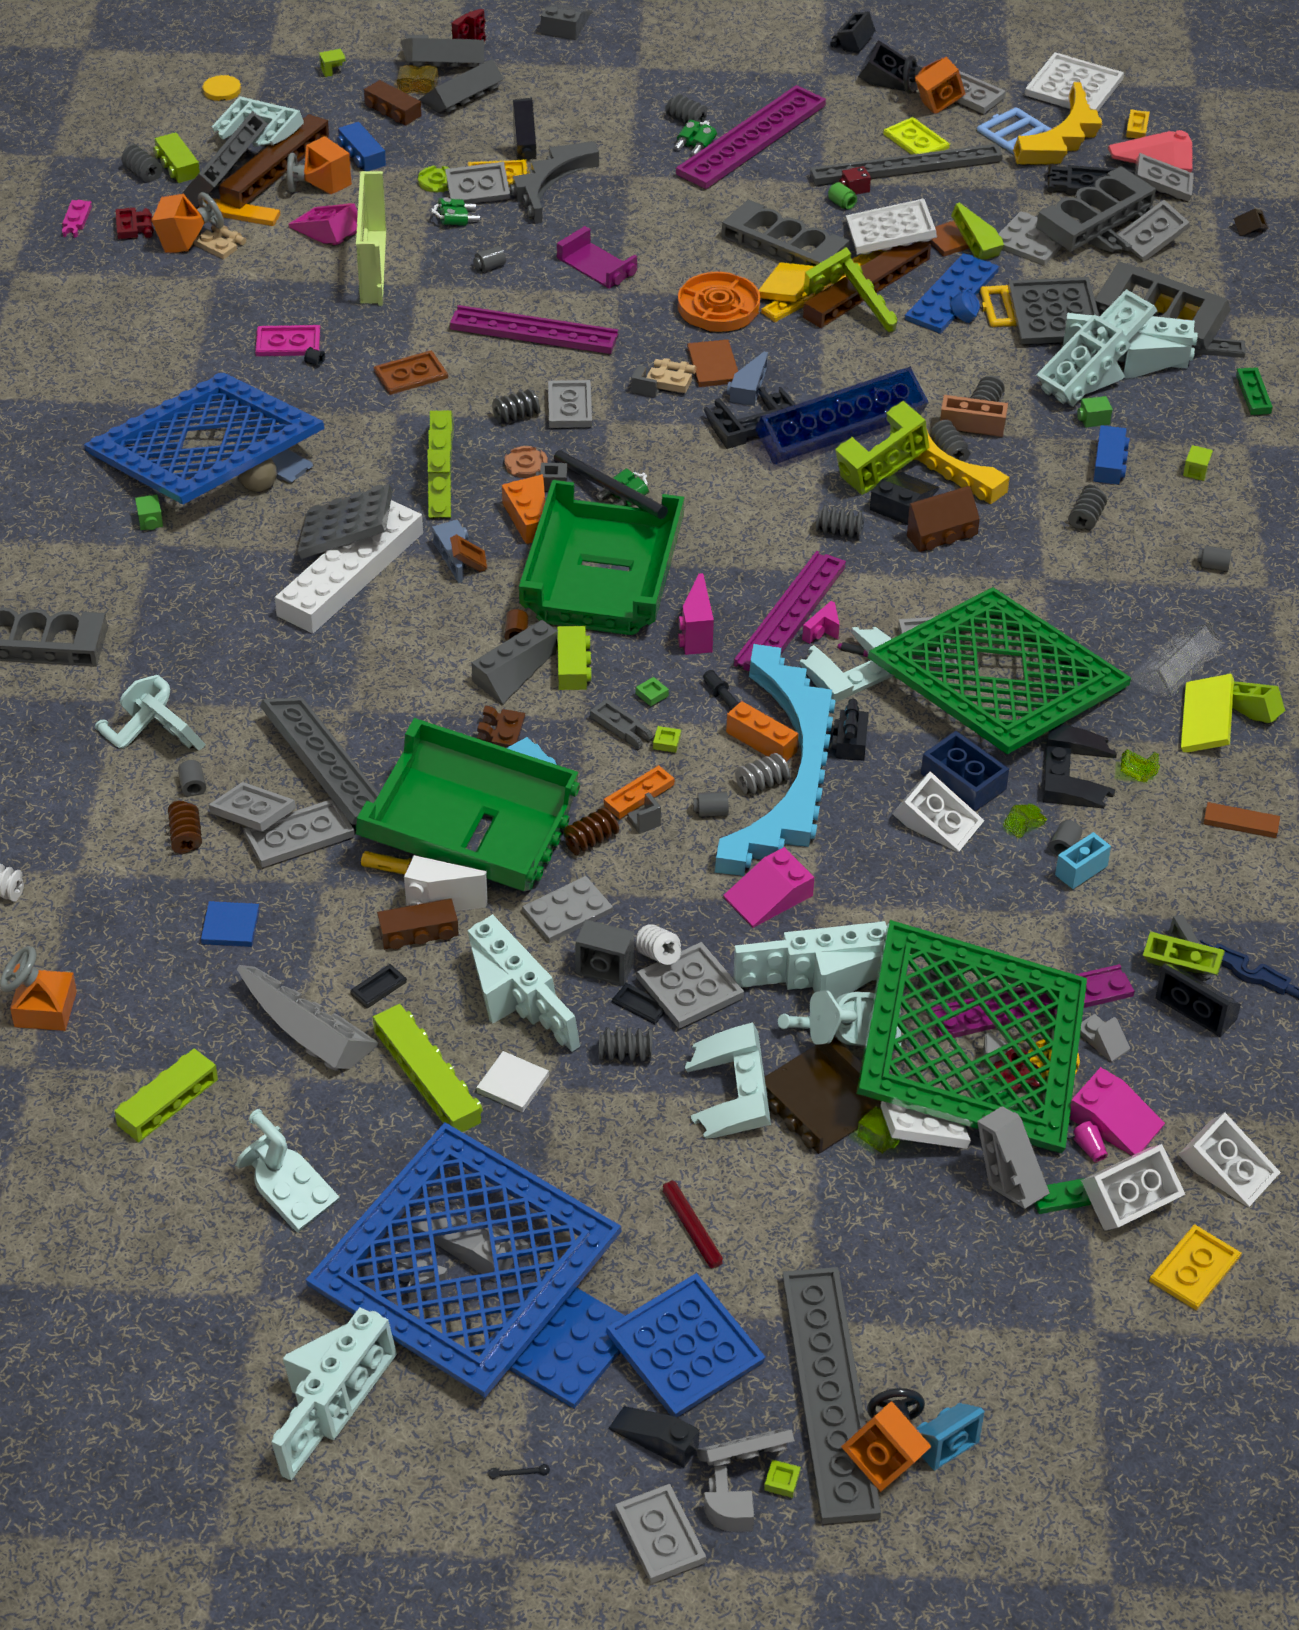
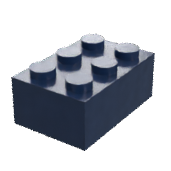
M955 731L923 753L921 775L925 777L929 772L933 773L973 811H977L1007 789L1009 768Z

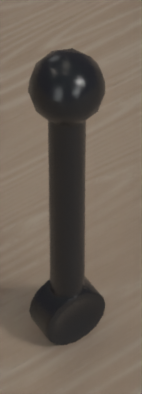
M541 1464L535 1468L501 1471L493 1467L489 1470L488 1475L491 1479H498L500 1476L535 1473L545 1476L550 1472V1467L547 1464Z

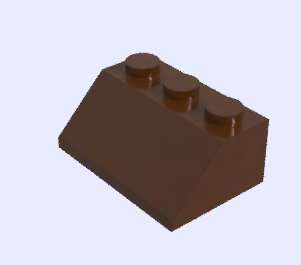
M970 486L910 503L907 537L919 552L932 550L944 544H952L964 538H972L978 534L980 518Z

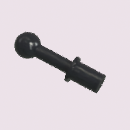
M708 670L704 673L703 681L712 689V694L715 697L720 695L731 707V710L740 703L728 691L729 684L726 681H722L714 670Z

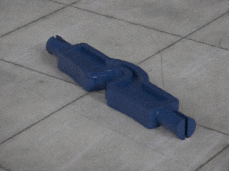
M1200 940V942H1201L1203 945L1210 946V947H1214V946H1212V945H1210V944L1204 942L1203 940ZM1219 943L1214 947L1225 951L1221 965L1230 969L1240 980L1250 984H1260L1281 995L1286 992L1299 999V988L1291 984V978L1277 972L1266 964H1260L1254 970L1247 969L1249 964V957Z

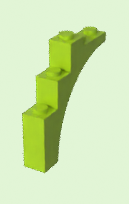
M430 411L428 450L429 518L451 517V462L454 438V416L452 411Z

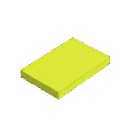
M913 117L883 130V134L911 155L944 151L950 148V143Z

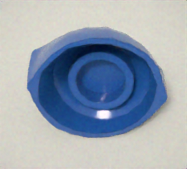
M965 288L953 297L951 308L959 319L970 323L978 316L980 303L975 294L969 288Z

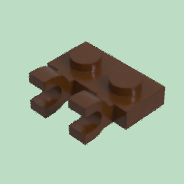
M485 705L483 721L479 722L477 732H479L477 739L491 742L504 748L517 743L525 720V713L502 709L501 713H498L495 708ZM490 725L497 726L496 730H494Z

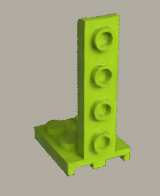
M847 247L805 272L804 291L807 296L821 292L824 286L829 283H836L845 274L884 329L888 332L896 330L898 320L895 313L888 310L885 306L884 298L881 295H877L872 282L869 279L866 280L863 276L859 264L852 261L851 253Z

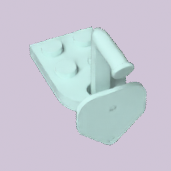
M159 675L136 680L123 693L120 704L133 718L118 734L108 726L107 720H100L95 724L96 730H99L107 740L121 749L126 748L153 718L157 719L170 734L176 735L189 749L191 746H194L199 751L206 745L184 721L165 707L170 694V686Z
M830 991L815 992L810 1000L809 1017L781 1014L778 1018V1025L781 1029H810L811 1039L817 1045L829 1044L835 1035L841 1042L847 1045L865 1046L875 993H845L835 1000ZM898 1026L895 1039L901 1036V1030Z
M256 1109L251 1113L249 1122L258 1126L264 1135L240 1154L236 1166L240 1169L252 1165L256 1169L254 1180L258 1191L298 1233L339 1201L340 1197L300 1154L287 1149L286 1139L281 1134V1128L279 1126L275 1127L262 1114V1110Z

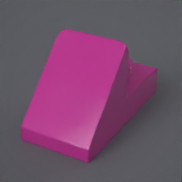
M830 601L803 624V641L810 644L815 639H820L824 632L839 640L840 624L835 602Z

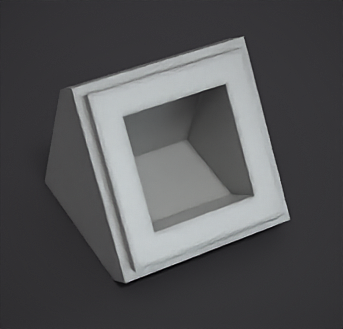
M986 1033L983 1056L1006 1045V1043L992 1033ZM996 1055L989 1060L994 1064L1001 1060V1058Z

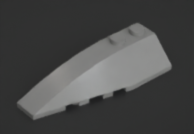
M238 966L237 971L264 1010L285 1032L307 1048L306 1052L309 1055L324 1060L326 1067L338 1071L339 1068L351 1069L377 1047L379 1042L339 1015L333 1013L331 1016L322 1012L323 1006L315 1001L310 1002L300 999L301 993L285 986L280 987L282 982L254 966Z

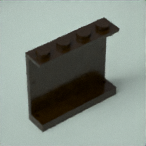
M833 1037L829 1044H815L812 1048L764 1077L769 1110L774 1115L778 1114L784 1120L786 1127L792 1132L796 1131L801 1136L804 1145L809 1149L813 1148L818 1154L883 1114L880 1106L882 1101L856 1094L862 1062L835 1037Z

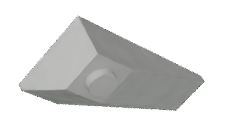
M430 1208V1214L442 1212ZM424 1209L418 1216L426 1215V1209ZM460 1216L451 1217L452 1227L468 1225L467 1218ZM447 1218L431 1220L433 1230L448 1228ZM471 1220L472 1224L479 1223L477 1221ZM427 1221L412 1223V1229L418 1233L428 1231ZM495 1226L492 1227L494 1237L510 1235L508 1230ZM488 1228L434 1237L435 1244L481 1274L495 1272ZM522 1239L515 1240L516 1251L527 1249L530 1246L529 1243ZM511 1241L495 1243L496 1254L511 1252ZM513 1258L497 1260L499 1271L507 1270L514 1263Z

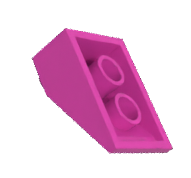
M355 203L314 207L290 222L289 227L323 244L332 243L337 245L344 241L343 238L357 233L358 211Z
M703 573L698 574L683 605L682 616L678 618L679 629L682 630V633L678 634L679 647H684L685 655L713 652L714 619Z
M783 847L764 857L729 889L723 897L754 928L812 897L815 877Z
M1101 1067L1071 1100L1070 1120L1079 1125L1091 1121L1093 1125L1098 1127L1101 1138L1131 1156L1143 1151L1165 1125L1162 1119L1122 1079Z

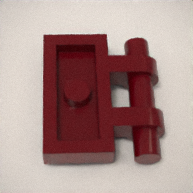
M136 208L115 209L118 239L138 238V233L141 232L146 238L152 237L154 227L151 220L153 216L148 208L143 209L142 212H136Z

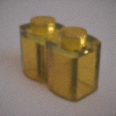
M412 65L400 67L397 77V89L404 93L417 92L426 94L437 87V68L432 66L418 68Z

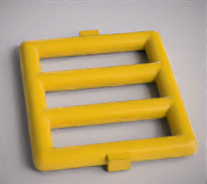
M1008 285L983 286L980 288L983 301L982 310L986 312L991 327L1016 326ZM989 294H1001L1008 318L996 319Z

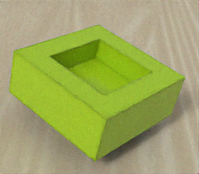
M658 726L653 741V749L677 753L681 729Z
M772 1460L764 1491L793 1498L801 1467Z

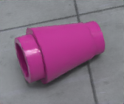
M1088 1121L1074 1129L1075 1142L1094 1163L1108 1157L1096 1125Z

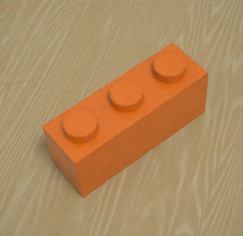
M743 701L727 713L726 733L769 757L771 754L777 753L787 762L797 753L799 733Z

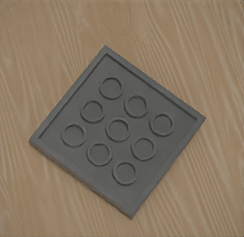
M1089 277L1008 281L1007 287L1021 344L1064 342L1067 313L1092 316L1095 314L1099 316Z
M390 484L384 486L376 485L371 490L365 492L358 491L351 494L350 497L344 499L336 498L328 504L322 506L315 505L307 510L298 548L301 559L384 533L386 531L393 493Z

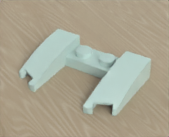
M239 96L214 123L212 128L214 131H219L218 134L221 139H225L232 135L248 115L254 111L266 123H269L252 142L253 147H259L260 145L267 144L274 145L286 139L304 121L300 110Z
M859 627L851 628V633L861 646L866 649L868 654L869 650L891 640L889 636L877 627L859 630ZM814 645L808 650L809 657L806 660L801 659L799 663L802 668L807 669L806 674L818 688L832 689L831 699L836 700L835 703L893 677L892 674L871 660L843 673L831 659Z
M753 1022L714 1034L693 1044L695 1053L692 1061L686 1062L685 1070L691 1072L734 1062L739 1097L691 1115L694 1124L701 1122L706 1128V1132L703 1134L706 1139L716 1138L771 1125L759 1034Z

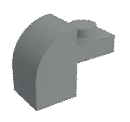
M715 1466L714 1478H709V1492H704V1511L707 1518L713 1525L725 1531H753L754 1510L752 1491L728 1492L727 1467Z

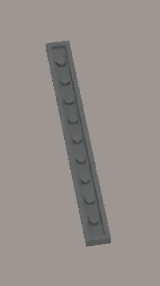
M997 144L811 167L810 175L815 185L839 182L842 170L862 166L865 167L871 178L999 162L1002 161L1003 154Z

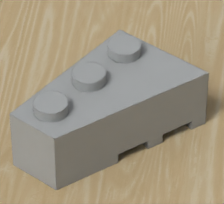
M1002 1106L977 1121L989 1185L995 1191L1024 1209L1048 1195L1049 1190L1021 1117Z

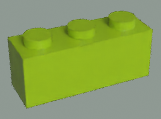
M175 132L154 138L155 147H153L155 157L161 159L164 168H168L170 177L175 178L178 183L195 179L200 173L199 162L179 135Z
M557 626L559 690H587V682H591V667H587V665H591V651H586V649H590V635H586L585 626Z

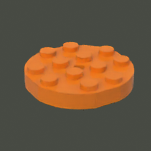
M707 272L690 278L678 292V311L682 318L691 325L712 332L732 331L745 327L758 315L760 310V293L757 287L750 280L728 272Z

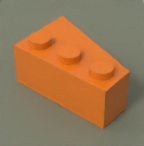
M543 474L502 485V504L526 544L533 543L545 505Z

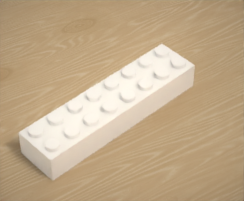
M391 500L386 531L326 551L275 596L277 616L313 634L423 534L422 514Z

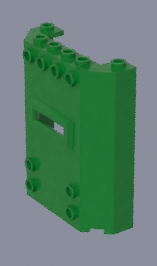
M552 480L519 584V603L525 609L529 607L537 614L536 618L539 621L543 620L551 625L585 626V629L634 635L644 625L654 623L657 618L684 516L685 497L662 494V505L667 507L668 513L665 518L659 519L641 508L574 500V482ZM582 562L630 567L629 571L585 566L582 565Z
M414 718L405 733L404 751L374 803L366 801L357 817L356 835L428 859L486 871L487 879L522 891L532 890L535 882L540 881L542 878L544 864H549L551 860L553 846L557 847L560 842L561 830H564L569 824L570 816H568L573 798L578 795L580 783L577 782L579 772ZM483 815L494 817L476 852L466 849Z

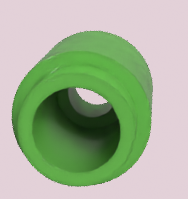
M840 182L833 184L829 188L828 198L843 209H851L855 206L857 196L854 191Z

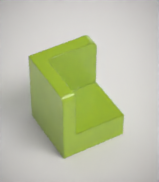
M341 49L319 53L320 68L325 77L333 76L332 67L342 66L343 62L346 61V57Z
M1192 445L1185 462L1183 476L1204 481L1213 450Z

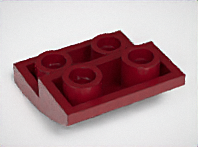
M484 9L471 11L451 23L452 39L484 40L485 43L486 19L484 17Z

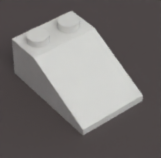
M931 772L916 784L892 813L906 827L956 852L962 849L984 822L975 811Z
M414 855L404 876L406 907L451 898L455 911L485 908L487 906L486 871Z
M1225 1112L1209 1121L1178 1154L1195 1173L1247 1207H1250L1281 1173Z

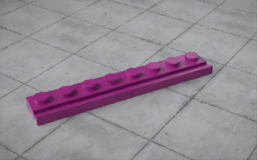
M462 305L457 306V311L455 310L450 321V330L612 354L616 338H618V329Z
M816 551L735 657L734 666H743L744 670L750 672L754 644L779 647L782 654L843 572L846 561L828 554L823 556L819 554V551Z
M1120 964L1075 974L1087 978L1084 1008L1134 997L1135 991L1126 974L1122 972ZM1023 987L1013 989L1020 999L1028 995ZM1007 992L999 995L1005 1005L1014 1002ZM1047 994L1038 996L1044 1006L1053 1003ZM974 998L964 1000L967 1005L975 1001ZM994 999L985 1002L991 1012L1000 1009ZM1032 999L1024 1003L1031 1013L1039 1009ZM957 1002L947 1004L952 1011L961 1008ZM940 1005L931 1008L938 1018L947 1015ZM979 1005L942 1023L953 1038L996 1028ZM1018 1006L1010 1009L1017 1020L1025 1016ZM1055 1008L1049 1010L1051 1015H1054ZM1005 1013L996 1016L1002 1026L1011 1023ZM1042 1013L1036 1016L1035 1019L1043 1018L1045 1016ZM934 1026L938 1036H944L938 1027Z

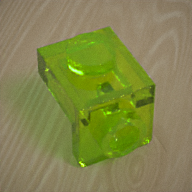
M1128 749L1121 755L1120 772L1140 782H1146L1159 771V754L1156 752L1148 759Z
M1033 804L1013 805L1003 826L1017 838H1022L1028 827H1041L1045 824L1047 818Z

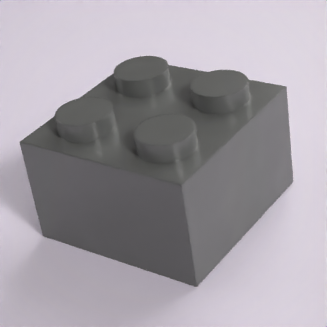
M585 919L575 941L576 974L624 986L634 965V932Z

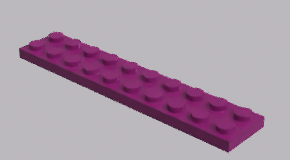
M795 85L676 167V175L707 189L826 106V99Z

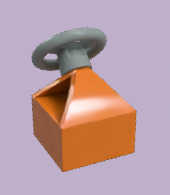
M325 136L306 145L305 165L298 166L296 154L290 153L287 162L288 190L291 193L295 192L297 181L305 180L329 194H334L352 185L349 153Z
M204 192L199 193L198 202L200 208L198 209L192 205L184 194L161 197L151 221L165 252L188 251L201 228L207 222H210L218 229L223 228L224 218L222 213L208 194Z
M26 946L11 958L0 980V987L4 992H12L16 989L10 1007L14 1027L66 1031L77 993L73 972L38 970L34 967L37 956L36 950L32 946ZM14 977L15 980L8 984V980Z

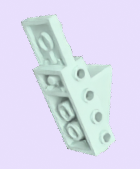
M1126 289L1100 317L1094 314L1038 372L1037 377L1042 383V390L1048 395H1055L1062 404L1066 402L1073 407L1084 395L1122 380L1125 375L1117 360L1131 347L1129 340L1157 312L1156 307Z
M1067 313L1063 346L1085 325L1092 315ZM1152 316L1129 340L1131 347L1117 360L1125 362L1124 378H1134L1168 367L1188 369L1189 360L1193 361L1195 348L1191 347L1192 345L1196 346L1198 333L1194 332L1195 321Z
M492 914L467 930L489 1021L493 1024L517 1010L523 1019L527 1018L533 1025L540 1021L544 1028H550L554 1032L558 1043L562 1046L566 1045L571 1052L579 1048L580 1042L575 1015L556 996L553 978Z
M883 921L784 932V938L781 941L735 945L733 979L740 987L786 982L787 990L813 987L814 993L830 991L836 1000L845 993H851L868 982L877 980L887 928L886 923Z
M359 1307L347 1324L284 1356L283 1362L291 1390L296 1395L298 1407L293 1408L289 1419L281 1429L275 1432L271 1441L282 1477L292 1480L324 1436L332 1440L337 1437L397 1355L389 1320L382 1317L379 1313L367 1311Z

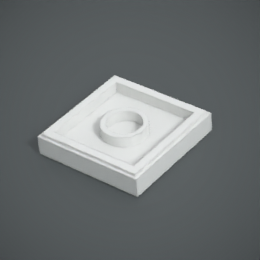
M503 1051L477 1086V1093L524 1112L549 1077V1071Z

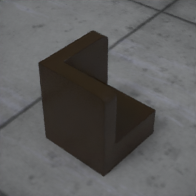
M1256 208L1234 218L1240 236H1245L1253 231L1261 232L1269 229L1263 211Z

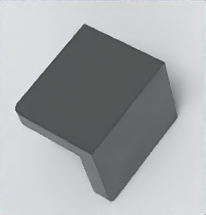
M638 365L632 376L631 393L656 398L660 390L657 388V380L646 378V366Z
M650 792L646 793L644 807L627 813V819L639 834L661 826V806Z

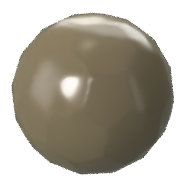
M269 458L239 474V480L250 491H265L276 480V465Z

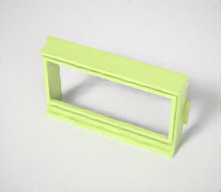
M360 171L356 235L360 303H378L379 306H383L386 247L383 171Z

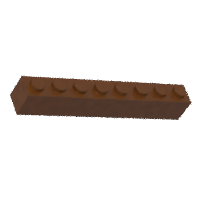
M310 114L304 117V123L293 134L274 145L270 144L219 185L221 202L239 209L245 206L287 172V162L290 153L296 154L298 163L305 157L307 144L324 136L329 137L328 120Z
M917 241L912 242L908 246H894L862 265L863 276L866 280L869 279L872 282L874 291L878 293L930 260L931 244ZM845 276L804 302L803 318L819 328H823L864 302V300Z

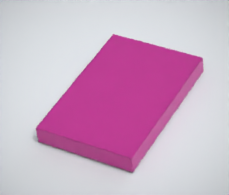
M320 325L258 326L256 356H304L309 347L319 351Z

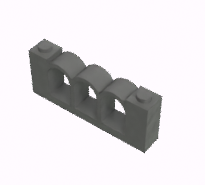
M254 111L248 115L182 193L195 208L199 206V193L209 194L266 127L267 123Z
M1120 166L1107 173V176L1099 178L1095 183V187L1081 188L1077 191L1075 198L1061 199L1057 206L1052 204L1039 211L1036 228L1071 252L1152 206L1156 189ZM1092 206L1098 208L1099 210H1101V211H1103V212H1102V213L1099 212L1098 210H1096V209L1093 208ZM1072 217H1075V218L1081 220V221L1084 222V223L1081 224L1080 222H1078L1077 220H1075V219L1072 218Z
M749 199L722 222V238L782 263L816 266L846 247L849 250L850 240L833 233L829 236L823 229L806 228L805 224L798 219H782L781 214L776 210L767 209L764 205ZM760 226H770L764 233L755 230ZM782 236H794L788 243L778 240ZM808 245L818 246L811 253L802 250L803 247Z
M1120 261L1114 267L1095 299L1098 312L1103 314L1126 289L1132 292L1134 287L1138 285L1149 289L1144 300L1155 305L1161 294L1174 298L1168 310L1158 317L1177 319L1186 303L1200 307L1192 320L1195 321L1194 332L1198 333L1196 346L1192 345V347L1204 350L1208 349L1230 312V306L1226 298Z
M1 607L0 626H10L12 630L8 640L0 639V661L97 666L108 629L106 614L82 612V615H79L72 611H61L50 617L43 610L31 609L18 615L11 608ZM29 629H44L41 641L21 640L24 632ZM70 629L77 631L73 643L53 642L55 635L60 631Z

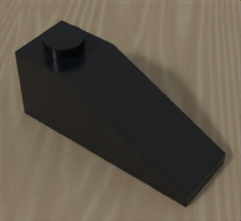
M532 98L513 99V139L517 160L537 159Z
M624 1406L609 1426L611 1431L682 1468H685L699 1447L700 1429L671 1415Z

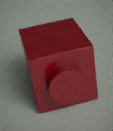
M864 166L842 170L839 182L854 191L855 195L870 192L871 176Z

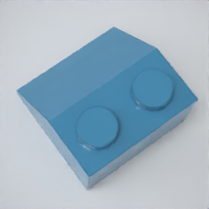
M959 1403L951 1409L949 1407L945 1408L938 1414L937 1418L929 1423H921L916 1429L931 1445L921 1457L935 1471L979 1443L985 1411L981 1407Z

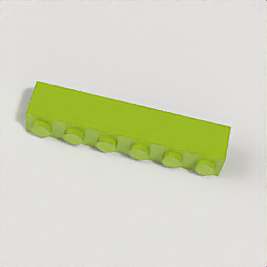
M398 1004L374 1015V1033L440 1120L461 1132L480 1124L483 1109L479 1100L472 1098L463 1080L459 1081L455 1076L452 1065L445 1063L436 1045L432 1046L429 1042L425 1030L418 1028L410 1011L406 1012L401 1004Z

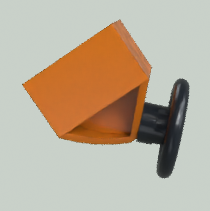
M913 55L907 57L903 70L905 91L908 94H912L916 86H918L922 102L934 114L939 113L966 94L959 69L947 57L932 62L925 67H918L916 58Z
M894 1388L875 1395L867 1406L868 1415L872 1419L841 1446L880 1492L931 1447L910 1422L917 1418L925 1408L923 1396L911 1389ZM894 1397H907L903 1400H888ZM916 1404L915 1408L909 1412L908 1407ZM877 1406L883 1407L879 1413L876 1411Z

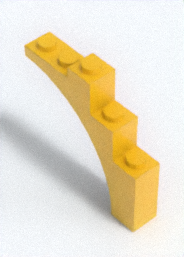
M1073 82L1068 95L1070 115L1065 121L1049 131L1017 137L1013 148L1017 164L1062 163L1063 158L1067 155V151L1079 150L1085 137H1096L1098 130L1101 129L1102 120L1099 118L1097 110L1090 109V105L1086 100V92L1083 90L1081 82Z

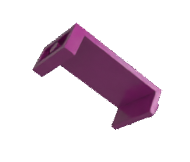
M586 226L557 243V259L609 289L619 285L622 280L633 276L637 272V256L635 254L625 261L618 259L591 243V229Z

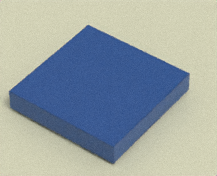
M209 901L201 943L205 945L252 947L260 909L259 904Z

